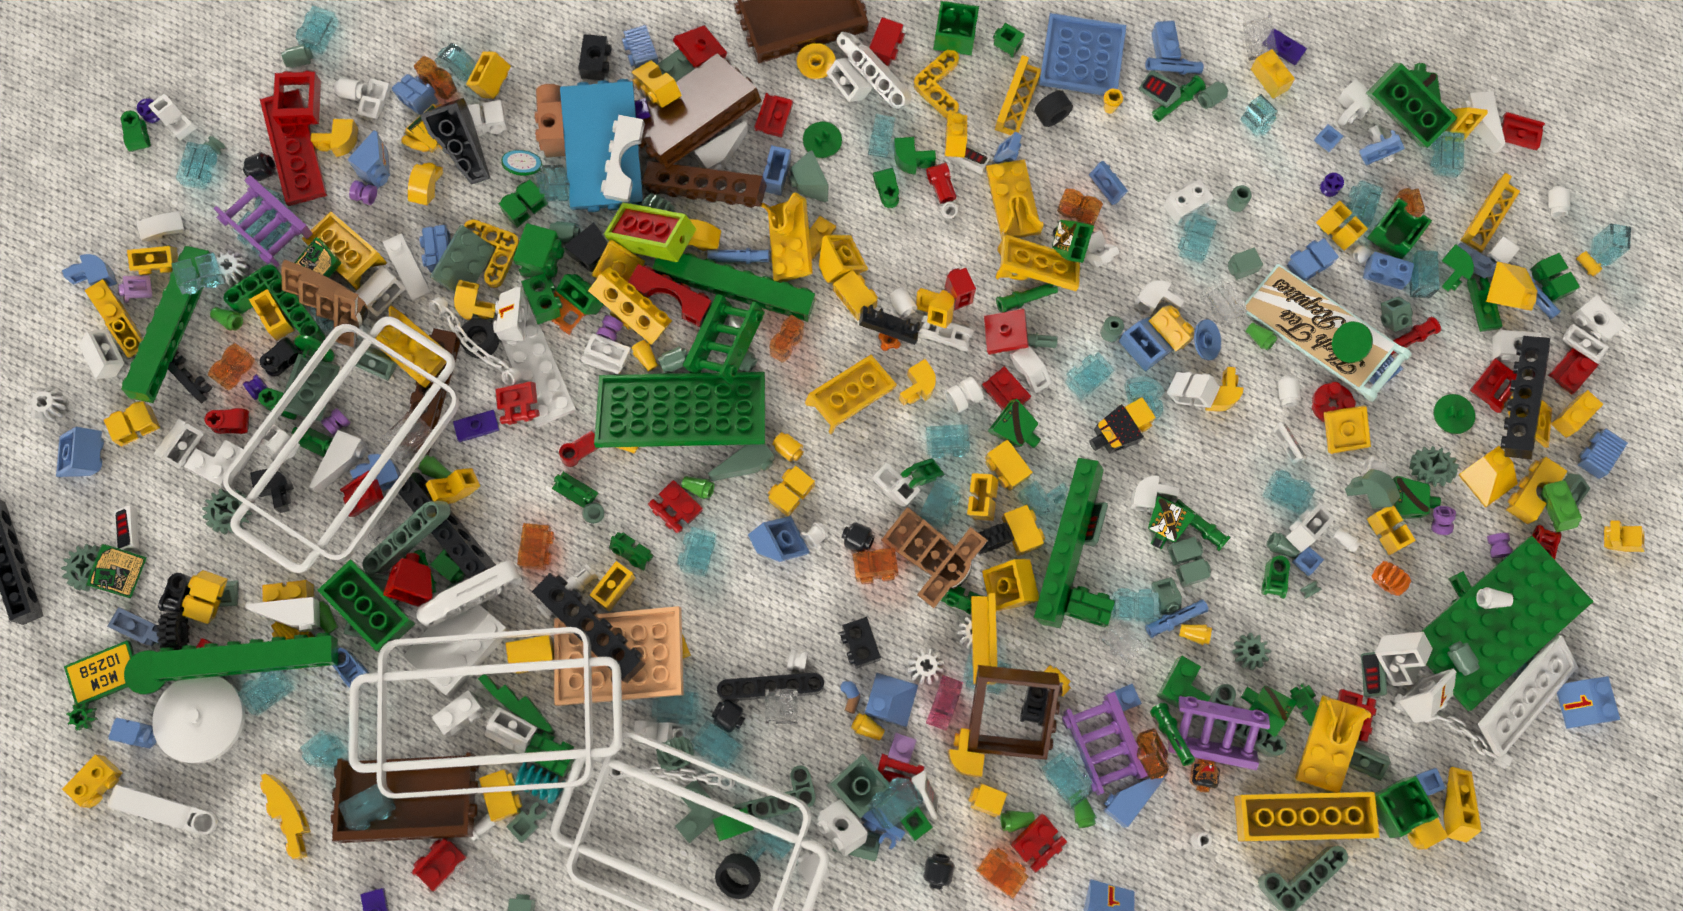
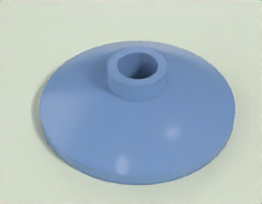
M1209 319L1200 321L1194 332L1196 350L1204 360L1215 359L1221 349L1219 329Z

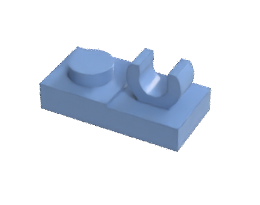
M1391 130V138L1385 139L1382 134L1380 135L1381 142L1369 144L1359 150L1365 165L1367 166L1404 150L1405 147L1399 134L1396 135L1395 131Z
M1014 132L999 144L993 162L999 164L1003 160L1007 162L1016 160L1021 147L1019 142L1022 135Z
M1104 161L1099 162L1089 174L1112 205L1117 204L1128 192L1116 176V173H1113L1110 166Z
M871 811L865 813L861 818V821L864 822L863 826L873 832L875 830L884 832L878 842L881 844L884 838H889L891 840L890 850L895 847L896 840L900 842L906 833Z

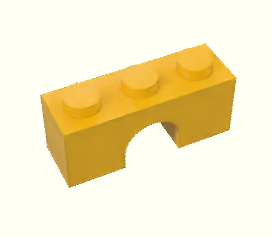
M652 60L631 71L634 77L632 81L636 89H641L645 97L648 96L653 104L657 103L661 108L682 96L675 79L668 73L662 75L659 66Z
M1544 457L1539 461L1535 460L1529 466L1528 470L1531 472L1528 476H1524L1518 484L1520 489L1517 493L1514 492L1507 501L1509 506L1506 511L1527 525L1538 519L1547 504L1537 496L1536 488H1543L1544 485L1562 481L1567 473L1566 469L1548 457Z

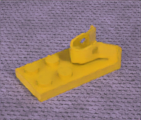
M1025 159L986 165V173L1001 240L1005 234L1016 238L1041 234L1043 222H1040Z
M795 192L788 201L769 206L763 202L761 207L768 212L773 280L782 283L813 274L806 199Z
M331 211L311 229L313 234L308 239L302 238L308 246L316 237L320 238L342 262L336 271L356 290L360 288L361 275L370 266L375 267L387 264L378 251Z
M1004 235L997 248L998 253L1001 255V263L996 273V279L1026 280L1029 277L1077 291L1080 282V262L1064 259L1055 249L1010 235Z
M392 305L389 306V317L400 320L442 347L402 312ZM386 325L375 338L434 377L446 364L444 358L392 325ZM384 352L423 387L426 388L431 382Z
M871 354L810 392L805 404L806 406L816 407L830 424L828 432L831 435L836 426L894 390L897 384Z
M1322 695L1295 779L1340 793L1363 722L1366 718L1371 717V713L1365 708Z

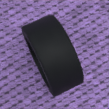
M732 853L726 856L715 873L716 884L721 892L734 899L750 897L759 884L761 877L759 867L755 861L740 853ZM727 868H735L743 872L748 878L749 884H739L732 880L728 875Z

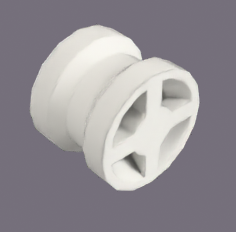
M791 649L787 670L792 671L795 669L800 673H804L808 652L799 653L796 649Z

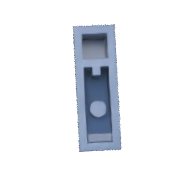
M1165 771L1160 772L1117 792L1115 795L1111 793L1104 802L1106 807L1103 811L1122 827H1129L1167 776V773Z

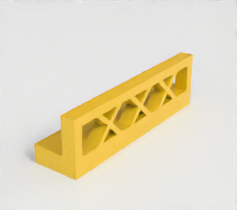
M1021 55L995 126L996 131L1012 135L1014 132L1019 133L1041 74L1040 68L1028 65L1029 57ZM1025 70L1036 73L1035 78L1027 81L1024 76ZM1026 86L1029 95L1020 97L1018 89ZM1020 103L1023 111L1015 114L1011 107ZM1014 119L1017 127L1015 130L1004 127L1005 123Z
M1506 172L1497 180L1460 241L1480 253L1485 249L1520 190L1508 184L1512 176ZM1504 189L1512 193L1511 198H1502ZM1495 204H1500L1501 213L1493 214L1492 208ZM1486 219L1491 220L1492 228L1484 229L1483 223ZM1476 234H1481L1483 243L1481 245L1472 240Z
M989 593L987 596L971 597L973 685L976 683L978 665L997 667L995 593ZM987 682V685H995V684H996V683H994V682Z

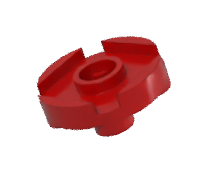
M1327 383L1320 386L1312 396V410L1318 419L1325 422L1324 412L1355 407L1356 401L1351 392L1340 383ZM1329 399L1336 400L1337 408L1328 405L1330 403Z

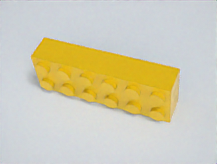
M1375 792L1234 796L1238 842L1380 838Z

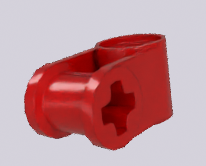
M242 408L211 410L205 415L204 421L216 434H245L249 430V411Z
M1537 525L1532 536L1555 560L1558 545L1561 541V532H1553L1544 529L1542 525Z

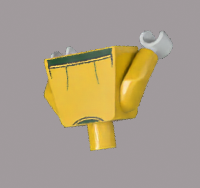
M437 98L438 103L432 104L425 112L441 106L440 99ZM421 116L405 129L407 135L402 130H398L401 137H393L398 145H405L422 152L430 151L433 153L438 147L442 149L440 144L428 134Z

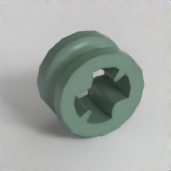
M209 136V141L205 142L204 145L210 151L220 155V150L225 149L226 146L215 137Z
M1317 581L1300 589L1301 592L1305 593V599L1322 590L1321 587L1317 586Z

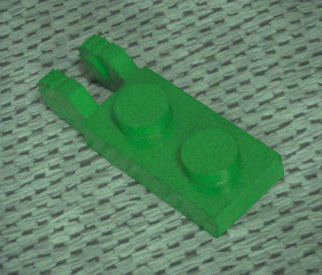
M1471 278L1470 281H1467V286L1479 331L1501 329L1503 325L1497 304L1486 302L1490 289L1488 278H1479L1480 291L1476 279Z
M933 458L915 463L900 474L903 478L912 474L913 480L908 484L911 489L918 485L922 486L939 480L945 475Z

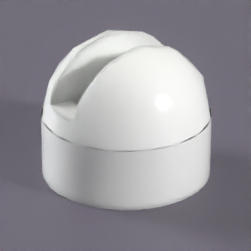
M946 202L941 208V215L946 219H952L958 213V207L953 202ZM949 207L952 208V210L948 214H946L947 209Z
M1358 245L1353 252V259L1360 263L1367 261L1371 256V251L1361 245Z

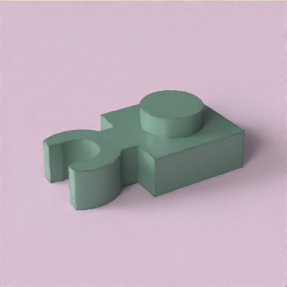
M539 802L531 806L529 814L522 811L506 826L520 843L526 841L539 828L535 822L544 819L548 815L547 811H544L541 815L536 814L537 807L541 805Z

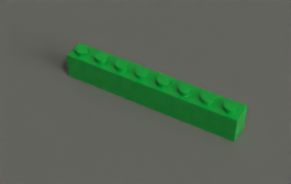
M185 246L182 253L179 254L178 263L170 274V281L162 292L161 301L156 306L153 319L146 328L145 337L139 343L137 355L131 361L129 373L123 379L121 390L128 398L154 403L168 371L170 361L172 362L212 270L211 265L215 262L208 250Z
M691 253L682 254L678 262L656 258L652 267L655 273L665 274L676 283H683L689 287L712 294L723 295L726 298L749 305L752 302H756L762 309L806 322L809 321L815 303V293L808 288L799 289L793 287L788 282L779 283L768 276L759 277L747 270L742 272L736 270L731 265L722 266L716 264L711 259H699Z
M1078 458L1034 614V618L1042 625L1061 629L1104 472L1099 461Z
M317 633L316 637L295 635L294 639L287 640L286 637H273L272 641L263 642V639L249 640V643L241 644L240 641H230L224 646H219L217 643L205 644L204 648H197L194 645L182 646V650L160 648V652H151V679L158 682L338 665V639L331 636L330 633Z

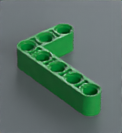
M269 264L261 267L228 289L224 294L223 299L233 311L241 314L253 307L249 299L268 289L300 335L315 338L322 343L326 339L325 333L304 304L299 303V297L282 290V275L273 265Z

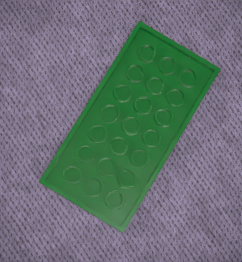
M738 372L732 384H728L719 373L599 375L594 436L595 448L765 444V372Z
M1530 536L1420 631L1425 633L1433 648L1426 665L1434 674L1454 668L1456 678L1453 695L1467 711H1472L1594 601L1533 536ZM1488 587L1512 594L1513 604L1510 607L1484 609L1477 604L1476 596L1480 589ZM1458 641H1461L1462 644L1468 643L1479 660L1480 668L1466 676L1457 670L1447 654L1450 651L1449 646Z

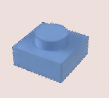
M1328 124L1314 141L1330 152L1340 142L1343 135Z
M1308 547L1303 552H1300L1292 563L1307 576H1310L1324 559Z
M1133 683L1113 691L1116 693L1123 712L1142 704Z
M1432 768L1415 775L1427 796L1446 789L1437 768Z

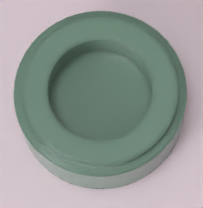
M596 502L586 504L582 510L583 519L591 524L600 522L604 517L603 507Z

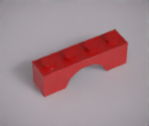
M638 264L628 281L644 297L649 298L655 294H668L674 297L681 306L682 319L698 327L701 326L711 307V300L704 293H696L689 286L683 283L678 284L665 274H657L653 268L647 265L641 266Z

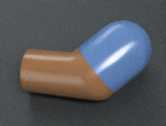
M844 681L840 686L841 691L848 697L844 711L855 714L860 700V693L852 681Z

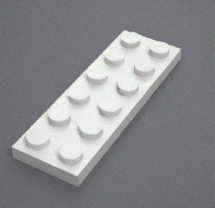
M528 303L525 341H501L512 368L517 369L521 374L519 384L526 382L536 383L537 403L530 404L531 410H539L540 416L534 418L537 427L573 413L576 409L541 326L537 324ZM497 316L492 318L493 322L497 320Z
M1556 635L1542 648L1478 723L1495 755L1500 757L1505 755L1578 668L1562 636Z

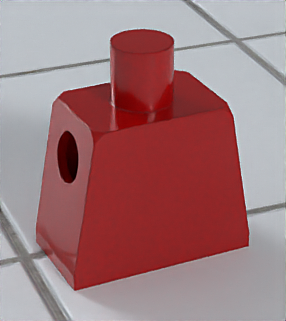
M408 553L406 558H402L392 567L383 595L420 607L432 599L431 569L419 563L418 554Z

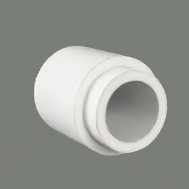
M340 78L335 82L334 91L340 98L358 101L362 95H366V85L362 84L361 81Z
M1555 186L1548 192V210L1551 212V216L1562 217L1568 215L1570 210V190L1565 186Z
M901 287L889 295L890 302L900 318L905 317L907 319L916 314L917 305L907 290Z
M1293 375L1283 376L1282 380L1278 381L1279 400L1282 402V406L1293 407L1299 405V400H1301L1299 379L1294 378Z

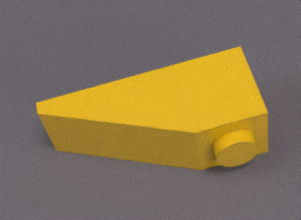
M1468 107L1451 109L1450 111L1457 119L1444 131V139L1464 141L1488 114V110Z
M1451 767L1449 768L1443 816L1445 832L1448 838L1466 843L1482 831L1473 776L1471 771Z

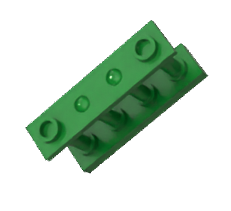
M716 294L683 366L690 373H701L703 368L717 371L728 384H732L759 324L763 320L765 314L763 309L756 302H752L749 310L732 307V304L723 295ZM728 315L745 318L740 328L723 324ZM720 332L736 336L732 346L715 343ZM713 350L728 354L724 364L707 361L710 352Z

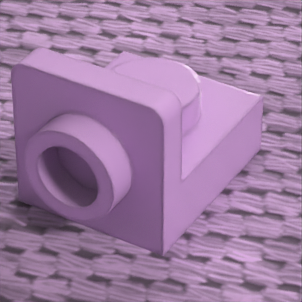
M123 276L122 284H118L119 296H123L124 303H129V298H152L150 276Z
M895 733L888 758L909 764L916 740Z

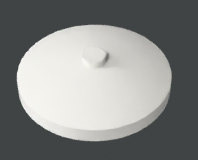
M221 677L177 680L165 690L156 704L152 719L154 737L159 747L176 760L195 764L212 761L225 754L238 740L245 722V706L235 686Z

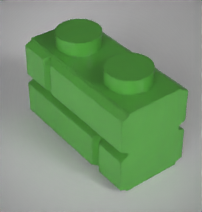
M1566 480L1544 485L1540 496L1547 503L1545 507L1553 522L1555 531L1561 532L1578 527L1582 516Z

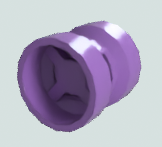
M355 180L350 187L349 197L351 200H361L364 204L372 205L377 197V187L371 184L364 185L363 182Z
M605 315L602 321L603 325L596 334L615 342L616 334L621 330L623 323L612 316Z
M335 408L329 417L321 420V423L333 436H335L337 430L347 427L351 423L338 408Z
M1448 506L1435 507L1431 530L1440 535L1451 534L1454 529L1453 521L1456 517V511Z
M1509 533L1487 536L1488 544L1492 545L1490 550L1491 558L1506 557L1513 551L1512 547L1508 544L1510 541Z

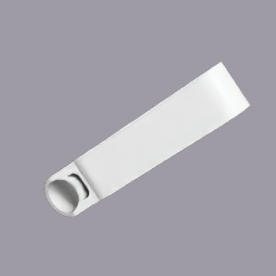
M847 32L839 34L836 39L837 44L848 56L850 63L890 106L901 108L911 102L912 96L910 91L870 48L864 46L853 34ZM858 51L862 53V60L858 58ZM872 65H873V66L875 67V69H876V73H875V74H873V73L871 72V66H872ZM885 79L889 82L888 89L884 85ZM898 94L903 98L902 103L898 101Z
M512 560L504 561L439 593L434 599L422 604L417 609L416 617L424 626H435L514 588L521 583L522 578Z
M115 784L107 804L109 808L197 834H210L218 825V819L212 812Z

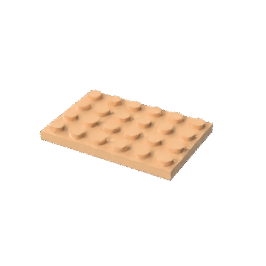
M681 607L596 614L600 620L605 618L613 626L611 630L615 634L618 632L628 640L626 645L630 649L635 647L643 655L641 660L646 663L628 683L621 680L622 700L684 695ZM554 618V628L567 627L559 618ZM593 621L588 622L586 631L593 629ZM574 633L554 634V660L584 658L583 642ZM604 636L602 638V646L608 644L609 636ZM624 650L617 653V661L624 658ZM591 651V658H592V657H597V656ZM592 666V703L613 701L612 670L608 666ZM584 667L554 669V705L585 704Z

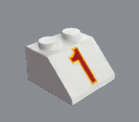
M515 287L501 293L499 301H496L495 311L498 313L497 320L494 321L493 330L500 340L525 341L528 301L521 287Z
M1455 669L1421 678L1399 701L1414 723L1432 721L1437 716V711L1448 705L1447 701L1453 696L1456 678Z

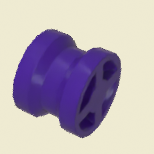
M145 98L138 102L137 112L148 123L158 122L160 119L148 106L154 100Z
M1333 172L1326 175L1320 184L1321 192L1327 197L1336 196L1344 186L1343 177Z
M258 374L254 375L251 381L242 383L254 400L258 399L259 393L263 389L268 388Z

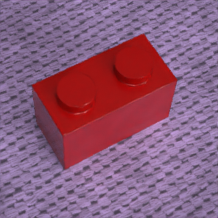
M882 17L869 48L886 66H890L891 61H895L899 52L897 47L899 44H903L906 33H903L904 24Z
M956 268L950 271L946 278L944 290L954 297V311L973 303L976 287L967 268L961 270Z

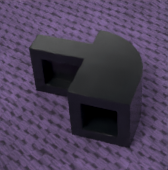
M267 469L250 472L253 488ZM277 471L259 497L272 495L274 509L280 513L289 511L288 504H291V499L286 491L293 490L294 487L287 477Z

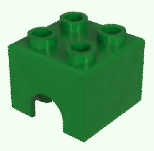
M941 1L933 50H953L958 54L972 55L979 6Z
M1398 197L1367 239L1391 256L1403 259L1432 220L1424 214L1421 217L1410 215L1406 211L1408 203Z
M526 223L513 260L516 265L522 266L521 269H518L520 275L532 278L545 273L547 280H552V277L555 278L557 275V263L559 259L563 258L565 249L562 247L561 240L556 231Z
M1416 776L1405 777L1375 793L1377 817L1389 838L1403 837L1412 832L1413 828L1429 823L1439 817Z

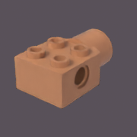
M544 84L536 89L537 111H535V121L539 129L535 130L536 140L539 142L540 151H544L546 158L566 156L560 95L561 86L556 84Z

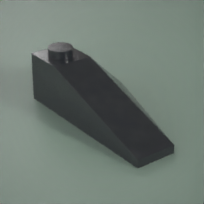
M464 97L420 115L428 134L440 144L443 152L448 154L456 163L455 166L471 185L490 179L475 125Z

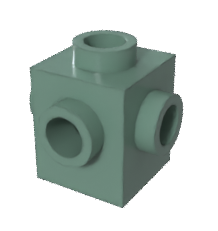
M1399 296L1381 303L1382 315L1380 319L1385 327L1395 332L1412 325L1413 311L1411 303Z

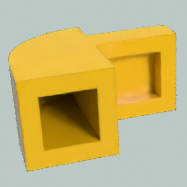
M333 119L332 133H311V142L320 151H329L331 149L336 157L346 155L357 143L358 126L353 119Z
M433 163L415 164L408 182V201L427 206L435 197V182L442 176L443 167L436 166Z
M690 219L696 231L687 246L693 245L702 251L718 249L721 230L710 223Z
M459 280L454 296V305L459 315L466 320H471L474 314L483 319L494 318L496 304L477 300L480 284Z
M920 288L917 291V309L928 312L927 323L947 328L953 320L954 297L945 290L936 293Z
M923 359L908 369L907 376L913 385L900 393L899 400L903 406L907 403L911 405L920 399V395L926 402L933 394L936 376L927 360Z
M1227 367L1223 371L1222 386H1220L1211 408L1205 407L1206 411H1226L1233 407L1240 399L1244 387H1237L1239 377L1236 374V367Z
M472 468L456 469L447 478L432 479L425 484L433 501H445L448 504L471 495L480 487Z
M1610 521V526H1604V547L1624 552H1645V531L1642 526H1623L1620 521Z
M961 728L959 733L954 735L953 746H957V750H948L949 762L958 773L981 778L985 754L967 751L970 729Z

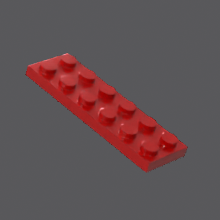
M299 89L284 92L283 109L305 108ZM273 96L260 99L286 205L289 207L328 196L316 149L311 142L310 126H279L272 117Z

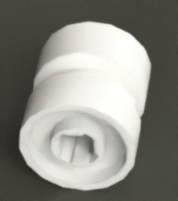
M972 377L961 381L960 386L953 385L945 390L946 399L957 414L968 409L969 404L975 405L983 400L982 391Z

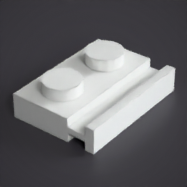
M593 333L580 360L611 374L620 375L630 355L631 348Z

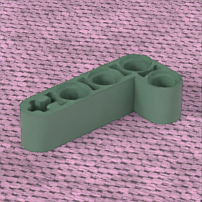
M1222 684L1214 688L1208 702L1232 706L1236 698V691L1233 686ZM1221 689L1227 692V700H1223L1220 697L1219 692ZM1215 719L1213 727L1225 733L1228 721ZM1238 723V729L1235 730L1233 738L1245 744L1250 725ZM1259 729L1258 739L1254 745L1255 750L1268 757L1279 756L1286 751V741L1281 736L1276 735L1274 737L1265 729ZM1275 742L1277 750L1273 751V746L1269 743Z
M798 765L790 773L793 790L784 793L798 799L801 793H810L812 800L807 804L810 808L815 803V792L808 768ZM796 771H805L807 774L806 780L797 782L794 779ZM772 795L740 803L732 807L736 810L747 807V810L750 811L748 806L752 805L754 816L761 820L800 811V808L790 803L788 809H780L778 807L779 798ZM766 803L769 810L765 815L757 814L756 807L758 804Z
M1341 846L1326 847L1288 883L1277 873H1264L1258 880L1259 888L1280 911H1295L1347 863L1348 853ZM1333 852H1336L1337 855L1335 856V858L1337 860L1330 861L1334 857ZM1317 865L1322 868L1321 877L1315 874ZM1269 877H1272L1275 881V887L1272 890L1267 886ZM1301 880L1306 883L1307 888L1305 892L1299 889V882ZM1285 895L1289 896L1291 900L1289 907H1285L1282 900Z

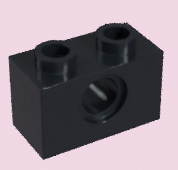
M583 34L578 67L581 79L604 80L605 73H609L607 58L611 56L612 45L608 43L607 36Z

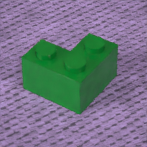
M1180 656L1175 660L1157 694V697L1178 709L1179 696H1191L1207 702L1211 696L1192 686L1201 666L1184 656ZM1193 714L1192 717L1197 718L1201 715Z

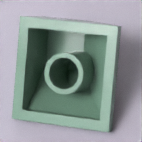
M811 150L790 168L791 176L788 177L792 188L796 187L799 194L825 203L828 201V182Z
M864 754L855 759L826 785L859 818L867 813L893 788Z

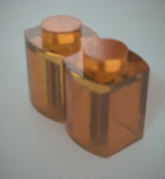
M422 56L413 65L418 77L425 85H431L436 94L442 99L448 100L457 91L451 75L446 70L437 67L436 63L429 57Z
M1067 188L1063 193L1057 211L1064 217L1076 218L1081 223L1094 225L1103 203L1095 197L1084 196L1075 189Z
M793 315L785 319L781 326V331L770 342L771 357L781 363L789 359L793 352V347L804 336L803 321Z
M234 343L224 351L222 359L211 366L208 376L229 391L238 384L241 375L252 367L255 358L245 349Z
M523 523L517 565L520 568L545 570L546 565H550L551 552H548L549 544H553L554 532L551 531L550 526Z
M895 548L852 554L856 582L861 581V584H871L874 582V579L881 578L882 581H892L899 574Z
M1154 728L1139 733L1137 737V744L1139 746L1137 757L1151 780L1164 777L1169 770V765L1166 761L1168 751Z
M997 847L996 850L990 848L975 871L1008 897L1014 899L1029 877L1025 873L1027 869L1018 862L1012 864L1007 860L1008 854Z

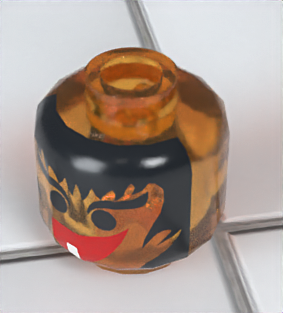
M1198 759V762L1192 764L1189 781L1191 785L1196 786V791L1209 793L1210 789L1218 787L1220 768L1215 765L1216 762Z

